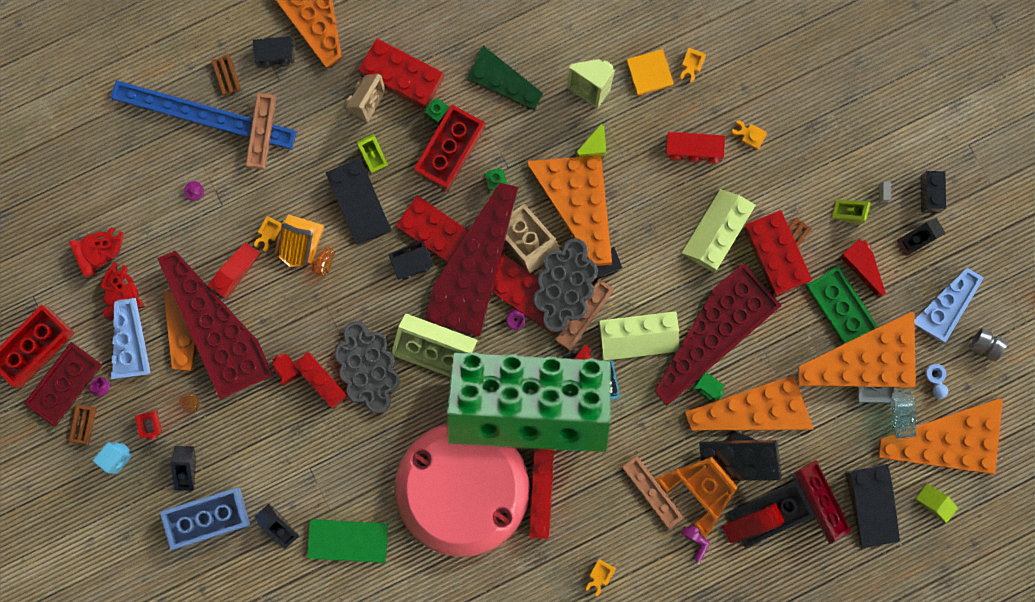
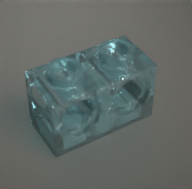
M912 392L891 393L892 428L896 439L916 437V403Z

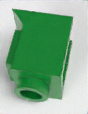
M438 98L436 100L433 99L423 115L439 127L441 119L450 107Z
M497 168L484 173L489 194L493 193V189L498 186L499 182L507 184L504 169Z
M706 372L691 391L699 390L698 393L707 400L715 399L719 401L724 394L722 389L725 385Z

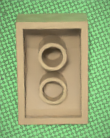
M379 74L365 75L362 80L359 79L355 86L356 91L354 95H350L346 101L347 111L367 123L386 92L382 76Z
M525 204L512 212L505 242L521 264L531 273L544 264V259L549 252L560 250L555 237Z

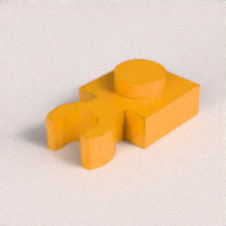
M688 48L682 67L686 68V70L681 73L680 80H683L685 75H689L691 77L689 83H693L695 79L694 72H700L706 56L705 53Z
M737 121L736 125L741 130L736 131L733 129L731 134L743 136L741 142L758 150L768 132L750 124L749 128H746L742 121Z
M266 216L258 230V233L262 236L255 240L254 246L258 247L263 242L265 243L263 251L267 252L270 247L269 241L276 242L281 232L282 223Z
M598 558L589 575L594 580L587 584L586 590L589 591L591 586H596L597 591L595 595L598 596L601 592V583L607 586L616 568Z

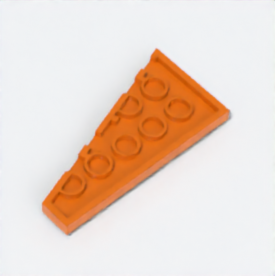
M794 375L684 412L691 431L814 430Z

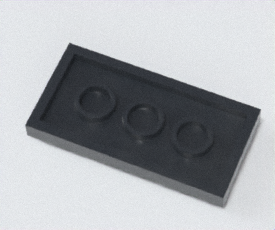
M778 440L701 441L699 443L701 461L712 457L732 481L781 479Z

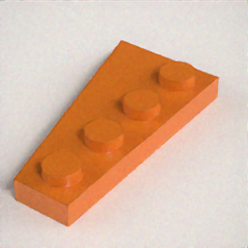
M163 291L172 369L193 371L196 345L173 293Z

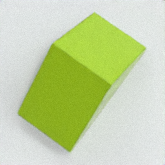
M602 124L577 151L576 157L606 156L605 130Z
M374 134L357 141L371 173L388 166Z
M836 200L832 218L860 226L867 219L870 202Z
M926 484L915 498V500L945 523L950 520L958 509L949 496L929 484Z

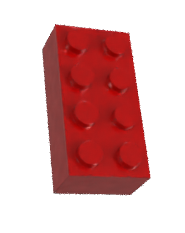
M378 38L375 39L358 69L360 76L363 78L365 75H381L386 90L424 110L431 103L444 80L443 72Z
M451 104L414 168L415 174L448 192L483 133L485 122Z
M782 210L752 221L743 227L774 297L807 284L812 280Z
M41 304L0 346V375L12 387L21 389L75 332L49 307Z

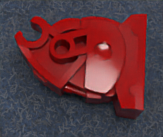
M111 227L108 232L100 231L87 235L80 242L76 240L69 241L84 277L89 279L95 276V269L104 267L107 261L116 258L121 250L124 237L123 232L119 231L118 236L113 237V232L116 229Z
M115 262L106 272L101 285L105 293L103 300L107 306L103 310V315L109 321L114 319V303L117 300L136 298L138 310L145 307L143 301L138 299V288L134 284L132 277L126 274L128 267L122 265V270L118 272L117 267L119 264Z

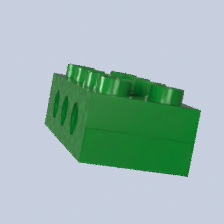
M474 352L454 353L448 408V444L607 452L610 430L611 361L487 355Z

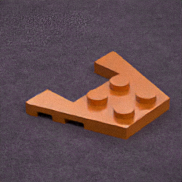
M712 457L659 475L656 478L666 492L682 481L708 511L694 523L695 527L700 530L704 537L708 536L738 488Z

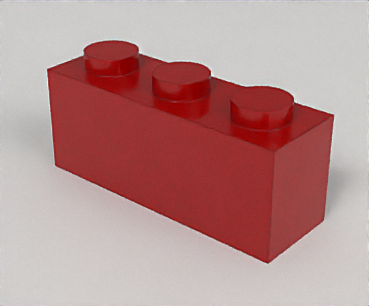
M668 132L666 135L665 158H670L669 160L674 162L687 159L691 163H699L702 160L707 161L709 164H718L724 158L725 135Z
M310 352L304 354L293 364L331 408L335 409L348 397Z

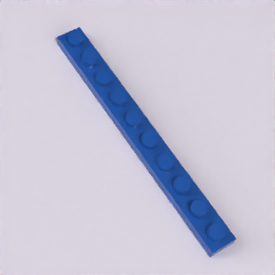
M117 80L115 82L110 97L112 100L250 138L253 118ZM272 124L269 144L292 150L297 131Z

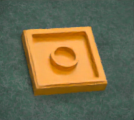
M663 49L627 59L637 96L674 85Z

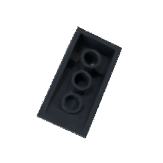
M361 158L325 172L356 245L392 231Z
M883 464L846 471L845 474L861 549L900 542L889 465Z
M798 480L785 484L728 512L731 521H734L776 503L784 522L781 525L741 540L745 548L815 517Z

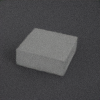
M883 181L879 185V204H886L891 200L890 181Z

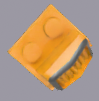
M288 214L282 223L281 232L277 239L275 253H277L278 258L290 268L305 266L307 263L311 264L318 249L324 225Z

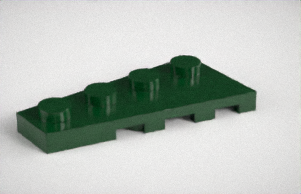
M483 45L467 80L535 111L543 93Z

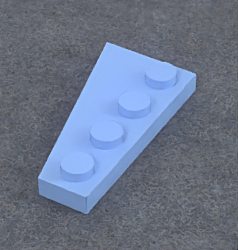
M966 268L915 318V326L942 343H946L984 277Z
M136 298L117 300L114 303V349L111 379L147 375L150 373V367Z

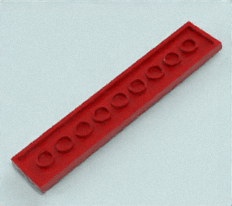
M418 195L396 224V228L415 241L420 242L424 240L427 249L446 262H449L469 231ZM502 253L492 293L553 334L544 326V312L538 310L534 305V295L540 289L537 282L538 277L529 273L524 267Z

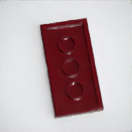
M70 342L23 404L53 427H56L103 364L76 344Z
M817 460L795 471L794 474L828 543L832 544L850 532L851 529Z

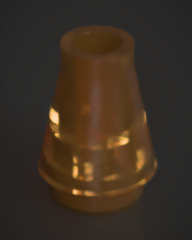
M325 247L323 252L312 263L313 267L311 270L320 276H325L330 271L336 252L329 247Z
M186 394L180 399V405L185 412L193 413L199 408L200 401L196 395Z

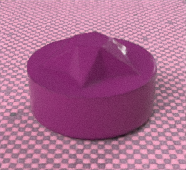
M192 181L185 186L184 193L189 200L198 201L204 196V188L199 182Z
M512 310L506 315L505 321L509 328L519 330L525 324V316L519 310Z
M98 377L91 382L89 390L94 396L101 397L108 392L110 383L104 377Z

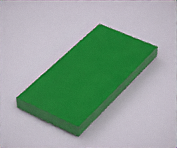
M839 266L805 286L842 344L848 343L878 328V325Z
M310 519L307 559L386 563L389 523Z

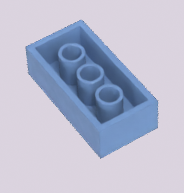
M234 488L160 512L171 550L251 526L240 488Z

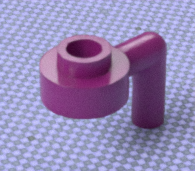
M691 525L688 528L684 526L680 534L700 544L694 560L700 563L710 542L698 534L699 529Z

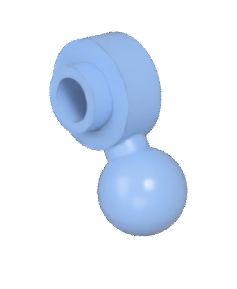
M939 364L929 365L925 370V377L935 385L932 393L937 399H944L948 395V388L942 384V381L946 378V370ZM933 370L937 371L936 377L932 376Z

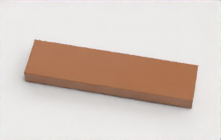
M257 93L246 168L266 169L276 95Z
M598 279L593 286V296L586 301V315L577 321L569 320L567 327L554 340L568 351L572 350L615 290L601 279Z
M637 455L621 467L668 530L684 518Z

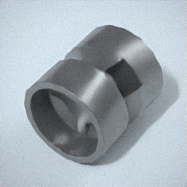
M980 328L971 342L970 349L978 354L984 353L986 358L996 362L1003 354L1007 340L997 335L993 337L992 332L985 328Z

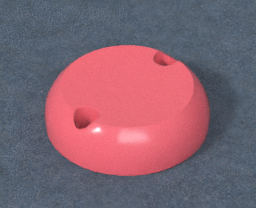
M448 423L428 430L412 443L400 462L395 480L397 508L402 521L410 533L429 549L453 557H470L484 554L503 544L512 536L522 522L530 496L527 467L516 447L448 444ZM420 455H426L428 457V461ZM418 460L421 461V462H422L423 464H425V465H424V466H421V465L418 463ZM499 512H505L508 516V519ZM496 516L504 521V523L498 522Z

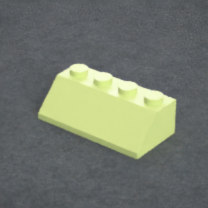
M599 59L571 64L568 72L567 89L598 109L610 92L615 70L609 62H602Z
M720 189L681 254L715 273L756 205L740 195Z
M677 312L600 320L598 323L603 361L674 353L679 349Z
M405 313L397 330L392 354L400 359L452 377L454 353L474 352L477 340Z

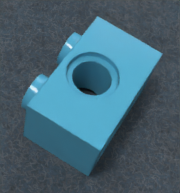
M108 442L93 459V462L107 473L118 474L133 455L129 453L130 449L125 444Z

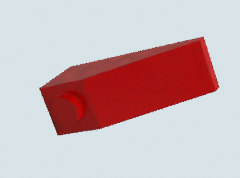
M858 239L839 257L880 298L886 292L874 254L870 250L871 246L865 240Z
M245 242L217 271L208 283V286L228 299L261 253Z
M776 503L724 524L723 529L731 544L781 525L784 520Z

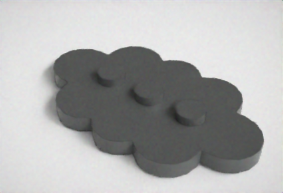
M570 239L565 243L562 251L554 250L549 252L544 259L545 270L538 276L537 282L540 289L535 293L533 301L536 308L544 312V326L551 332L563 331L567 327L569 320L577 321L582 319L587 313L586 301L594 294V287L591 282L598 275V267L594 261L587 258L588 246L581 239Z
M350 322L344 329L345 341L336 347L334 353L335 359L342 365L339 370V376L343 382L347 383L346 393L350 400L357 403L365 402L368 410L373 413H384L391 404L389 393L394 392L400 384V377L393 370L395 357L387 351L388 340L382 333L369 332L367 326L362 322Z

